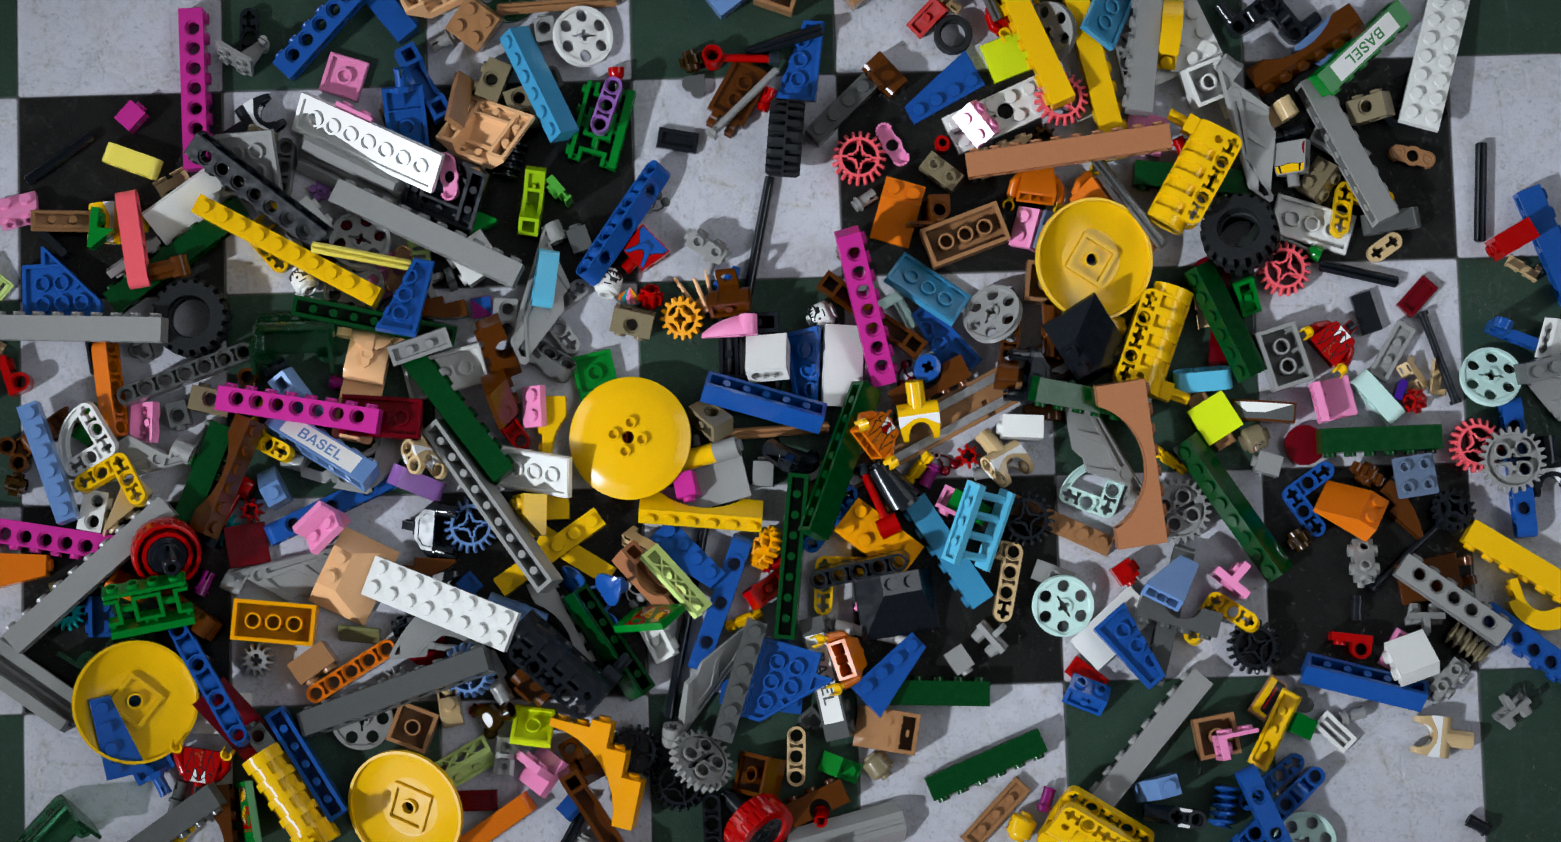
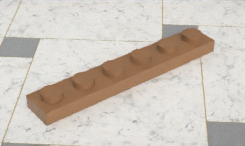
M1026 501L1031 513L1042 512L1037 504ZM1020 503L1012 509L1010 515L1018 517L1021 514ZM1024 508L1025 513L1021 520L1031 523L1032 518L1037 516H1029ZM1054 511V515L1048 516V519L1055 520L1054 523L1048 522L1047 526L1053 528L1049 532L1103 556L1108 555L1114 541L1113 536ZM1044 518L1034 521L1033 525L1041 528Z

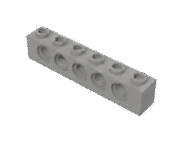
M1417 554L1405 555L1392 576L1494 646L1501 644L1513 626L1509 622V617L1503 613H1495L1492 610L1493 607L1487 602L1476 600L1474 593L1467 589H1464V591L1460 589L1455 580L1450 577L1444 578L1441 576L1439 569L1432 565L1428 567L1422 563L1423 559ZM1416 569L1422 570L1424 574L1422 580L1415 578L1414 571ZM1433 581L1440 583L1441 589L1439 592L1432 589L1431 584ZM1450 593H1455L1458 596L1456 604L1449 601ZM1468 604L1475 607V614L1473 616L1466 612ZM1486 616L1490 617L1493 621L1490 628L1484 625L1483 620Z

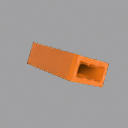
M0 553V589L49 577L50 572H53L54 560L51 559L50 555Z

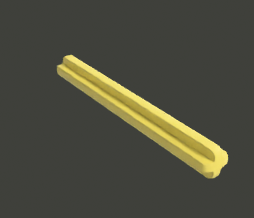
M316 241L311 244L312 253L407 271L412 263L409 259Z

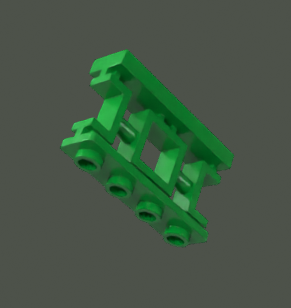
M588 79V83L583 84L581 96H584L582 104L578 103L576 115H578L576 124L579 130L573 135L572 142H568L565 154H568L569 160H575L576 162H581L583 153L601 157L600 168L616 172L636 99V91L623 89L619 104L621 105L623 97L626 98L619 123H617L618 115L615 114L608 135L597 136L589 132L595 108L590 107L588 115H586V110L592 89H595L593 97L599 99L601 83ZM610 102L603 103L601 108L604 111H608ZM584 128L583 136L592 138L590 148L579 146L578 153L576 154L575 151L581 129ZM615 136L609 162H607V153L598 151L600 141L611 143L612 137Z
M178 572L174 576L154 575L147 579H133L126 583H113L102 587L101 598L104 606L115 604L118 615L109 617L112 640L196 624L193 603H181L179 595L180 591L188 590L185 572ZM172 588L174 595L162 596L161 590ZM130 596L132 603L121 605L119 598ZM157 596L159 608L140 611L137 600ZM176 603L177 610L166 612L165 605ZM134 611L136 618L124 620L123 613Z

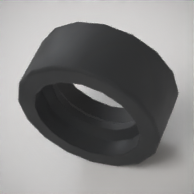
M948 15L942 18L934 30V42L937 48L942 53L948 55L962 53L969 47L972 40V28L969 22L958 15ZM948 24L960 25L965 32L964 41L956 47L946 45L941 38L942 29Z

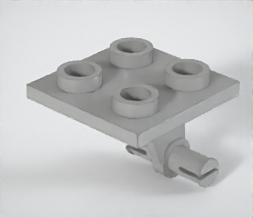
M261 35L258 42L242 52L219 39L215 41L218 59L226 65L231 64L236 67V70L242 75L248 74L251 77L254 75L253 67L262 54L268 53L267 51H269L270 42L265 35Z

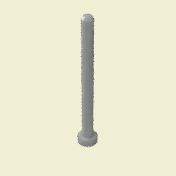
M773 67L712 128L708 127L705 130L706 134L715 141L719 137L718 133L779 74V68Z

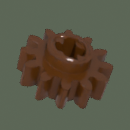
M1353 461L1349 468L1351 473L1356 475L1354 477L1355 480L1368 487H1371V485L1381 487L1386 479L1379 473L1380 469L1367 461L1363 463Z

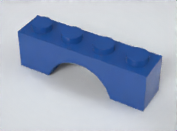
M412 41L396 49L394 58L400 68L401 66L407 68V81L409 84L422 83L425 110L433 126L446 121L444 119L448 101L430 78L423 58L414 42Z

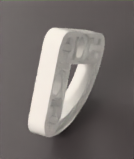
M87 401L75 407L64 420L59 434L58 449L66 473L75 477L117 453L119 444L97 406ZM85 408H90L89 414H84ZM96 417L97 420H94L90 423L88 422L92 418ZM79 418L94 445L72 457L70 437L72 429ZM95 423L102 426V433L100 435L96 434L93 430ZM107 436L104 440H99V438ZM107 444L112 445V447L109 450L105 449V446ZM89 451L96 454L95 462L88 460L87 454ZM81 461L84 463L83 465L79 466L76 470L72 469V466L74 464L79 463Z

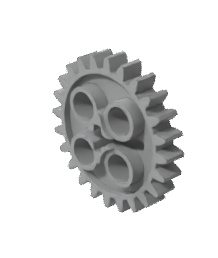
M1507 427L1506 433L1501 428L1498 430L1499 436L1495 432L1491 433L1493 440L1486 438L1485 441L1488 445L1480 447L1485 452L1478 454L1479 457L1483 458V461L1478 462V464L1484 465L1480 473H1487L1484 480L1491 479L1490 486L1498 484V491L1505 487V493H1509L1511 488L1515 494L1518 493L1519 487L1522 492L1526 491V485L1530 488L1534 487L1532 480L1539 482L1540 479L1537 477V474H1544L1540 467L1547 466V464L1541 462L1542 459L1547 458L1546 455H1541L1540 453L1545 448H1538L1537 446L1541 441L1537 440L1534 442L1535 434L1527 436V429L1520 433L1519 427H1516L1514 432H1512L1511 427ZM1519 443L1526 447L1525 454H1520L1517 451ZM1498 445L1505 448L1504 456L1497 454L1496 448ZM1511 456L1512 458H1531L1529 461H1517L1515 463H1494V460L1508 459ZM1521 464H1525L1528 467L1526 475L1521 474L1519 470ZM1500 466L1507 468L1508 474L1506 477L1499 474Z
M1181 477L1177 479L1176 483L1173 478H1170L1169 485L1162 481L1161 484L1164 487V496H1161L1162 501H1166L1169 504L1167 514L1176 509L1175 505L1177 508H1180L1189 502H1194L1193 506L1181 511L1180 515L1175 514L1165 519V525L1169 524L1171 519L1177 520L1179 524L1176 530L1170 529V537H1167V543L1172 538H1174L1175 544H1178L1180 538L1183 543H1187V537L1191 541L1195 540L1194 533L1201 536L1202 534L1199 529H1207L1203 523L1210 522L1206 515L1211 514L1212 511L1206 510V507L1211 505V503L1204 501L1207 497L1206 495H1201V488L1195 489L1197 486L1196 482L1190 486L1189 479L1182 483ZM1180 491L1187 495V500L1184 503L1180 502L1177 498V494ZM1188 510L1196 512L1197 517L1194 521L1187 518Z
M690 729L688 732L684 731L674 740L671 745L672 749L669 751V754L672 755L669 761L674 763L671 769L678 771L675 777H682L681 783L686 781L687 788L694 786L695 792L701 788L704 794L707 790L709 793H712L714 790L718 791L731 778L730 773L733 771V768L730 765L733 761L727 759L731 754L725 753L724 750L727 746L721 747V740L715 741L712 736L708 737L707 731L701 734L700 729H697L695 733ZM713 754L707 760H703L706 756ZM695 762L698 763L696 766H694V767H692V768H689V767H691Z

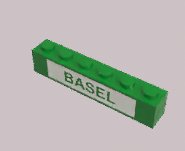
M1399 0L1386 4L1364 25L1365 31L1339 48L1308 77V80L1322 97L1327 95L1334 96L1341 90L1340 86L1343 83L1346 84L1355 77L1354 73L1357 70L1360 71L1368 65L1367 61L1370 58H1374L1381 53V47L1387 46L1395 39L1394 35L1397 32L1401 33L1408 27L1407 23L1412 17Z

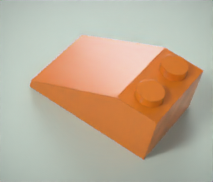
M886 176L870 238L909 249L914 228H906V224L909 221H917L926 187Z
M1327 480L1313 511L1367 542L1377 530L1390 501L1371 490Z

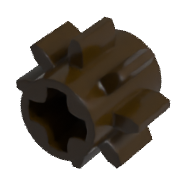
M696 49L686 50L681 53L682 58H678L681 70L685 69L686 73L701 70L700 65L704 64L702 53L697 54Z
M1045 124L1042 129L1037 126L1035 129L1038 133L1032 134V138L1042 139L1039 136L1045 133L1046 137H1048L1046 141H1050V137H1054L1052 133L1055 129L1050 130L1047 128V124Z
M13 472L12 476L7 475L4 482V490L8 491L7 495L19 498L20 494H26L29 480L24 479L25 474Z
M1298 527L1287 534L1289 540L1286 543L1290 550L1296 548L1299 552L1311 545L1308 539L1312 538V535L1308 529L1302 530L1301 527Z

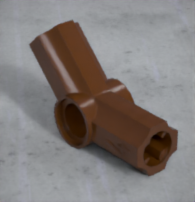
M1050 299L1042 301V355L1047 362L1060 361V353L1042 327L1043 324L1060 314V309Z

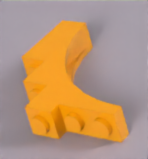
M558 713V715L551 717L549 726L563 730L577 738L593 753L601 764L612 793L613 815L611 826L629 831L635 829L638 823L646 779L640 778L641 775L637 773L627 774L632 750L626 749V746L622 744L612 745L617 721L611 720V717L607 715H599V717L593 718L591 723L590 720L585 718L572 719L569 714Z

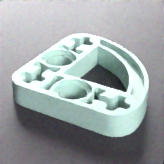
M1084 464L1070 473L1059 489V501L1100 518L1107 519L1112 517L1117 509L1125 485L1106 479L1101 496L1099 497L1072 487L1075 480L1086 473ZM1114 484L1118 487V494L1116 496L1108 494L1107 488L1109 485ZM1070 490V494L1073 496H1077V492L1080 493L1077 505L1073 504L1075 499L1069 498L1067 501L1064 500L1065 496L1062 495V492ZM1087 496L1092 499V506L1090 508H1085L1081 505L1083 497ZM1104 496L1115 500V503L1110 502L1109 509H1111V513L1108 512L1106 515L1103 514L1101 506H1105L1107 500H1103Z

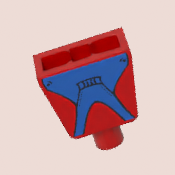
M642 224L623 250L628 259L621 267L627 274H630L636 267L644 273L668 257L670 251Z

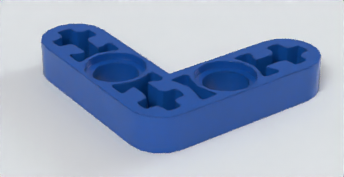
M1500 316L1487 321L1483 331L1486 334L1536 351L1539 339L1512 329L1514 321Z
M1327 461L1317 464L1286 486L1282 491L1283 501L1302 527L1308 529L1312 537L1323 535L1326 525L1321 517L1313 511V506L1305 496L1333 476L1334 467ZM1321 466L1324 468L1328 467V476L1323 474L1320 477H1318V479L1321 480L1318 483V480L1315 475L1322 470ZM1305 477H1310L1313 480V486L1309 489L1305 488L1302 484ZM1288 489L1290 491L1295 490L1296 494L1294 495V497L1297 501L1302 499L1303 502L1298 503L1295 507H1293L1292 504L1296 502L1293 498H1287V495L1289 494ZM1302 505L1307 506L1309 509V514L1306 517H1302L1298 513V509ZM1314 515L1315 519H1312V522L1315 525L1320 524V532H1312L1313 525L1310 522L1306 524L1304 521Z

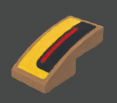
M1270 674L1247 711L1265 722L1282 688L1287 689L1288 685Z

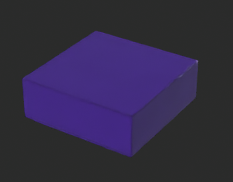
M1400 379L1395 385L1392 396L1397 402L1403 399L1408 386L1407 380Z

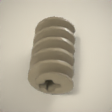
M1458 621L1447 634L1445 643L1452 640L1451 648L1460 646L1458 653L1465 650L1464 658L1472 656L1471 664L1476 661L1481 663L1490 653L1492 646L1488 645L1485 647V640L1479 641L1478 635L1472 637L1473 631H1466L1467 627L1464 624L1459 626L1460 622Z

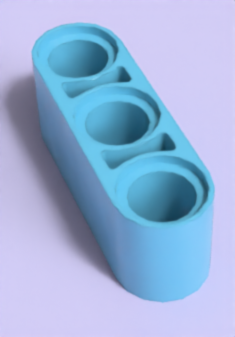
M538 249L531 306L552 309L560 257L559 251Z
M1227 365L1177 369L1173 371L1174 388L1187 393L1233 388L1232 370Z

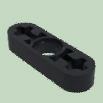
M245 8L240 13L239 52L246 49H243L244 46L250 47L259 41L260 17L253 8ZM249 13H251L255 17V19H251L252 28L244 29V26L248 27V21L245 17H248ZM249 32L255 35L254 41L251 43L244 42V35Z

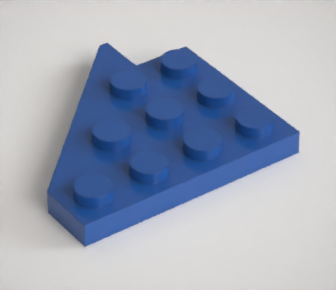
M41 247V264L22 265V297L25 315H32V311L45 312V315H51V312H64V316H71V312H83V316H90V312H101L104 316L103 301L48 248Z
M764 637L740 716L762 722L832 683L833 678L817 674L823 654Z

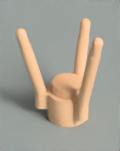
M705 274L707 290L709 291L712 290L710 277L708 274ZM674 277L673 280L686 298L689 297L690 294L679 280ZM693 278L695 288L700 297L696 299L698 301L697 308L703 307L700 314L704 315L709 312L707 307L708 296L703 295L697 279Z

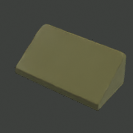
M339 624L338 637L340 641L377 644L381 639V629Z

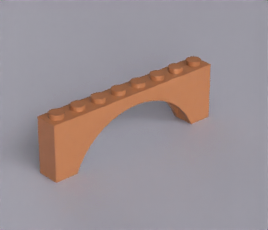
M1144 378L1093 385L1096 406L1114 413L1126 423L1137 439L1143 458L1144 475L1138 499L1127 516L1113 527L1116 548L1121 550L1167 543V537H1170V529L1168 524L1165 525L1164 517L1167 516V508L1165 504H1162L1161 496H1164V487L1159 482V476L1162 475L1160 463L1157 464L1156 461L1159 450L1157 443H1154L1153 435H1156L1155 424L1151 423L1150 415H1153V407L1151 402L1148 403L1147 394H1150L1149 382H1145Z

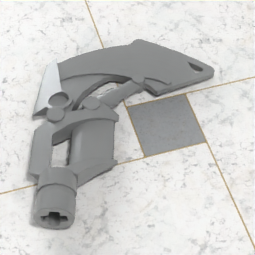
M374 438L376 443L361 453L366 458L375 453L374 460L378 463L380 471L379 477L366 493L327 469L321 472L307 468L314 461L301 453L295 452V457L291 462L283 463L280 461L281 467L301 472V477L324 484L332 480L333 483H336L333 487L335 489L369 494L373 492L372 488L390 474L393 464H398L403 460L401 446L405 439Z
M414 617L400 635L389 657L390 659L426 657L429 649L446 651V653L449 650L453 651L452 647L455 646L454 644L435 642L441 636L455 637L467 644L473 642L474 646L478 644L486 646L441 626ZM400 645V654L396 655L395 652ZM491 650L493 661L496 663L495 668L498 678L495 679L494 683H490V691L500 706L515 696L504 678L507 674L506 669L495 650ZM482 678L476 679V684L480 683Z

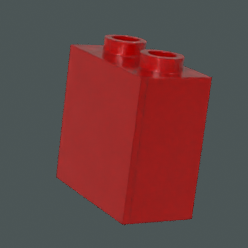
M1527 217L1484 243L1486 245L1485 251L1489 257H1493L1495 262L1538 238L1540 234L1530 218Z

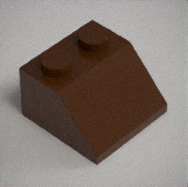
M504 369L480 377L486 399L499 430L503 429L519 413L517 404L521 403L517 391L513 392L511 389L514 386L511 376H506Z
M741 751L733 785L734 792L754 797L767 793L779 798L786 760Z

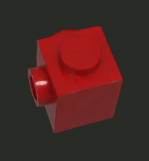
M1125 558L1109 570L1120 587L1124 585L1130 587L1138 581L1136 577L1140 575L1138 572L1140 567L1134 559L1130 560L1129 558Z

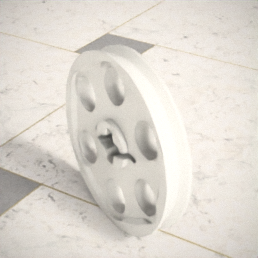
M575 6L566 10L556 20L553 27V43L558 54L566 62L577 67H590L598 64L609 54L613 44V31L609 21L600 11L589 6ZM578 11L585 14L586 19L584 22L576 18ZM595 21H600L603 24L602 31H597L594 28ZM561 22L569 24V32H564L561 29ZM583 32V35H587L590 37L586 38L583 41V38L579 37L578 35H580ZM597 41H602L605 44L604 51L597 49ZM563 42H569L572 45L571 52H566L563 49ZM581 51L588 52L590 56L589 61L586 62L581 59Z

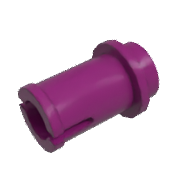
M336 374L330 376L329 388H332L333 391L335 389L341 390L343 378L337 377Z
M932 462L927 465V469L918 482L930 489L937 474L941 473L939 471L941 467Z
M204 569L197 585L193 587L195 588L194 593L203 597L209 594L208 589L215 577V574L210 573L206 580L209 571Z
M1044 786L1039 804L1037 803L1036 805L1038 806V811L1049 814V811L1052 810L1051 805L1056 790Z

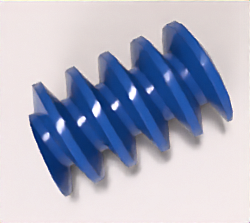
M932 354L920 356L913 367L914 377L923 379L924 384L933 382L940 372V361ZM926 365L929 366L928 373L924 372Z
M1221 784V786L1214 787V790L1218 791L1219 794L1213 795V798L1218 802L1211 803V806L1216 808V810L1210 811L1209 814L1215 818L1208 819V822L1214 826L1233 829L1228 826V824L1235 822V820L1230 818V816L1236 815V812L1231 808L1238 806L1237 803L1233 802V799H1239V796L1234 791H1239L1241 788Z

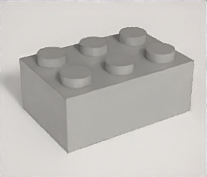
M1295 321L1255 333L1252 336L1255 346L1267 367L1264 373L1272 394L1315 379Z

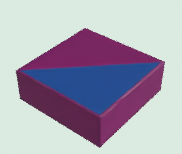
M490 295L470 299L473 319L486 318L493 315Z

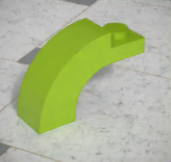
M526 165L523 200L518 222V234L538 237L545 200L547 168Z

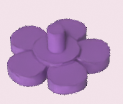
M316 181V185H310L309 187L310 193L313 194V198L317 201H320L321 198L328 200L331 195L329 192L333 189L319 181Z

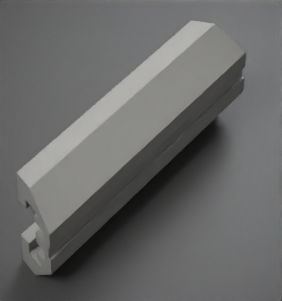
M303 134L297 156L296 171L332 188L335 187L338 179L345 181L347 178L357 183L356 187L363 189L367 187L375 192L374 195L380 198L384 195L392 199L395 205L402 201L406 187L403 181Z
M0 638V690L63 733L76 727L72 714V693L74 688L25 654H18L9 643Z
M894 800L827 818V825L822 828L817 827V823L814 824V822L791 828L787 842H902L906 840L907 825L902 809Z

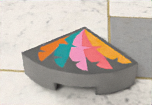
M631 286L614 297L617 302L623 305L638 306L643 303L638 302V295Z

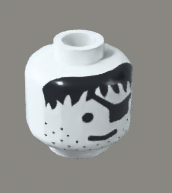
M296 267L293 268L289 276V281L296 293L311 295L318 289L319 279Z
M610 267L601 281L594 286L598 296L605 299H613V297L618 296L623 277L618 273L617 269Z
M821 301L808 308L806 320L810 327L821 326V330H823L825 324H835V318L838 316L832 303Z

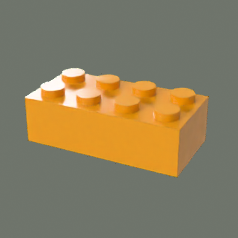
M858 497L833 532L865 556L898 549L907 551L910 555V562L901 572L907 571L924 546L903 530L883 540L875 523L880 518L878 512ZM896 556L895 562L899 565H903L904 559L900 556ZM875 561L877 565L884 569L883 562Z
M234 598L230 640L313 646L317 642L320 606Z

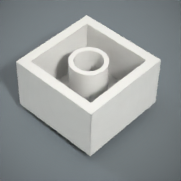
M1220 55L1177 73L1191 110L1224 98L1218 72L1215 71L1216 65L1221 59Z

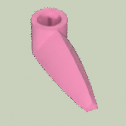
M744 313L719 321L704 331L701 338L758 335L757 314Z

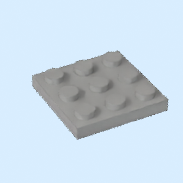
M274 129L213 135L216 140L283 190ZM223 163V170L228 172V166ZM239 176L240 183L244 185V178ZM221 184L223 196L237 195L235 191ZM255 189V193H261L259 189Z

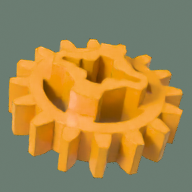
M684 295L679 296L678 299L673 297L671 302L665 303L667 308L661 310L665 314V316L660 318V320L665 321L662 328L669 329L667 331L668 335L674 333V339H677L679 336H681V340H685L687 336L691 339L694 337V333H700L698 327L704 326V323L700 321L705 318V315L700 314L703 307L697 308L698 301L692 303L691 296L687 297L686 300ZM677 305L676 312L671 314L672 309ZM680 315H682V317H685L686 320L684 321L682 318H680ZM691 322H694L692 328L688 330V328H690L689 324Z
M769 525L768 528L764 527L763 532H759L758 538L755 537L751 547L753 550L750 553V556H752L750 559L752 566L764 570V568L767 569L769 567V563L773 564V559L779 556V550H781L779 546L782 543L781 537L783 534L780 533V529Z

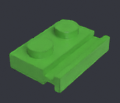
M553 175L546 179L548 192L554 199L559 197L561 201L564 200L567 208H569L574 203L572 196L567 194L566 189Z

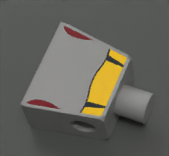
M1306 138L1275 143L1273 160L1275 173L1280 178L1287 177L1288 188L1300 187L1299 175L1309 174L1311 142Z

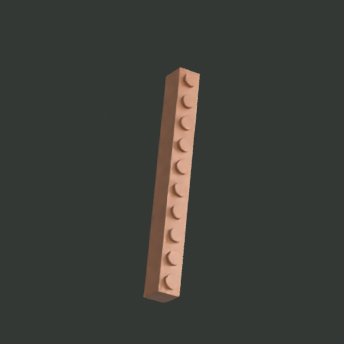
M1164 121L1153 122L1152 126L1144 127V124H1136L1131 126L1132 129L1123 130V127L1112 128L1111 132L1103 133V130L1091 131V135L1085 136L1082 133H1074L1070 135V138L1062 139V136L1050 137V141L1042 142V139H1033L1029 141L1030 144L1022 145L1021 142H1013L1009 144V147L1002 148L1001 145L989 146V150L982 151L981 148L969 149L968 153H965L968 179L972 180L1171 151L1173 147L1169 123L1164 124Z

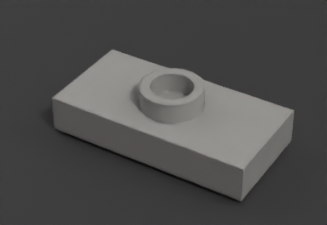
M1037 559L1030 579L1042 583L1055 575L1063 574L1075 577L1076 573ZM1061 580L1058 583V589L1066 590L1069 585L1068 581Z

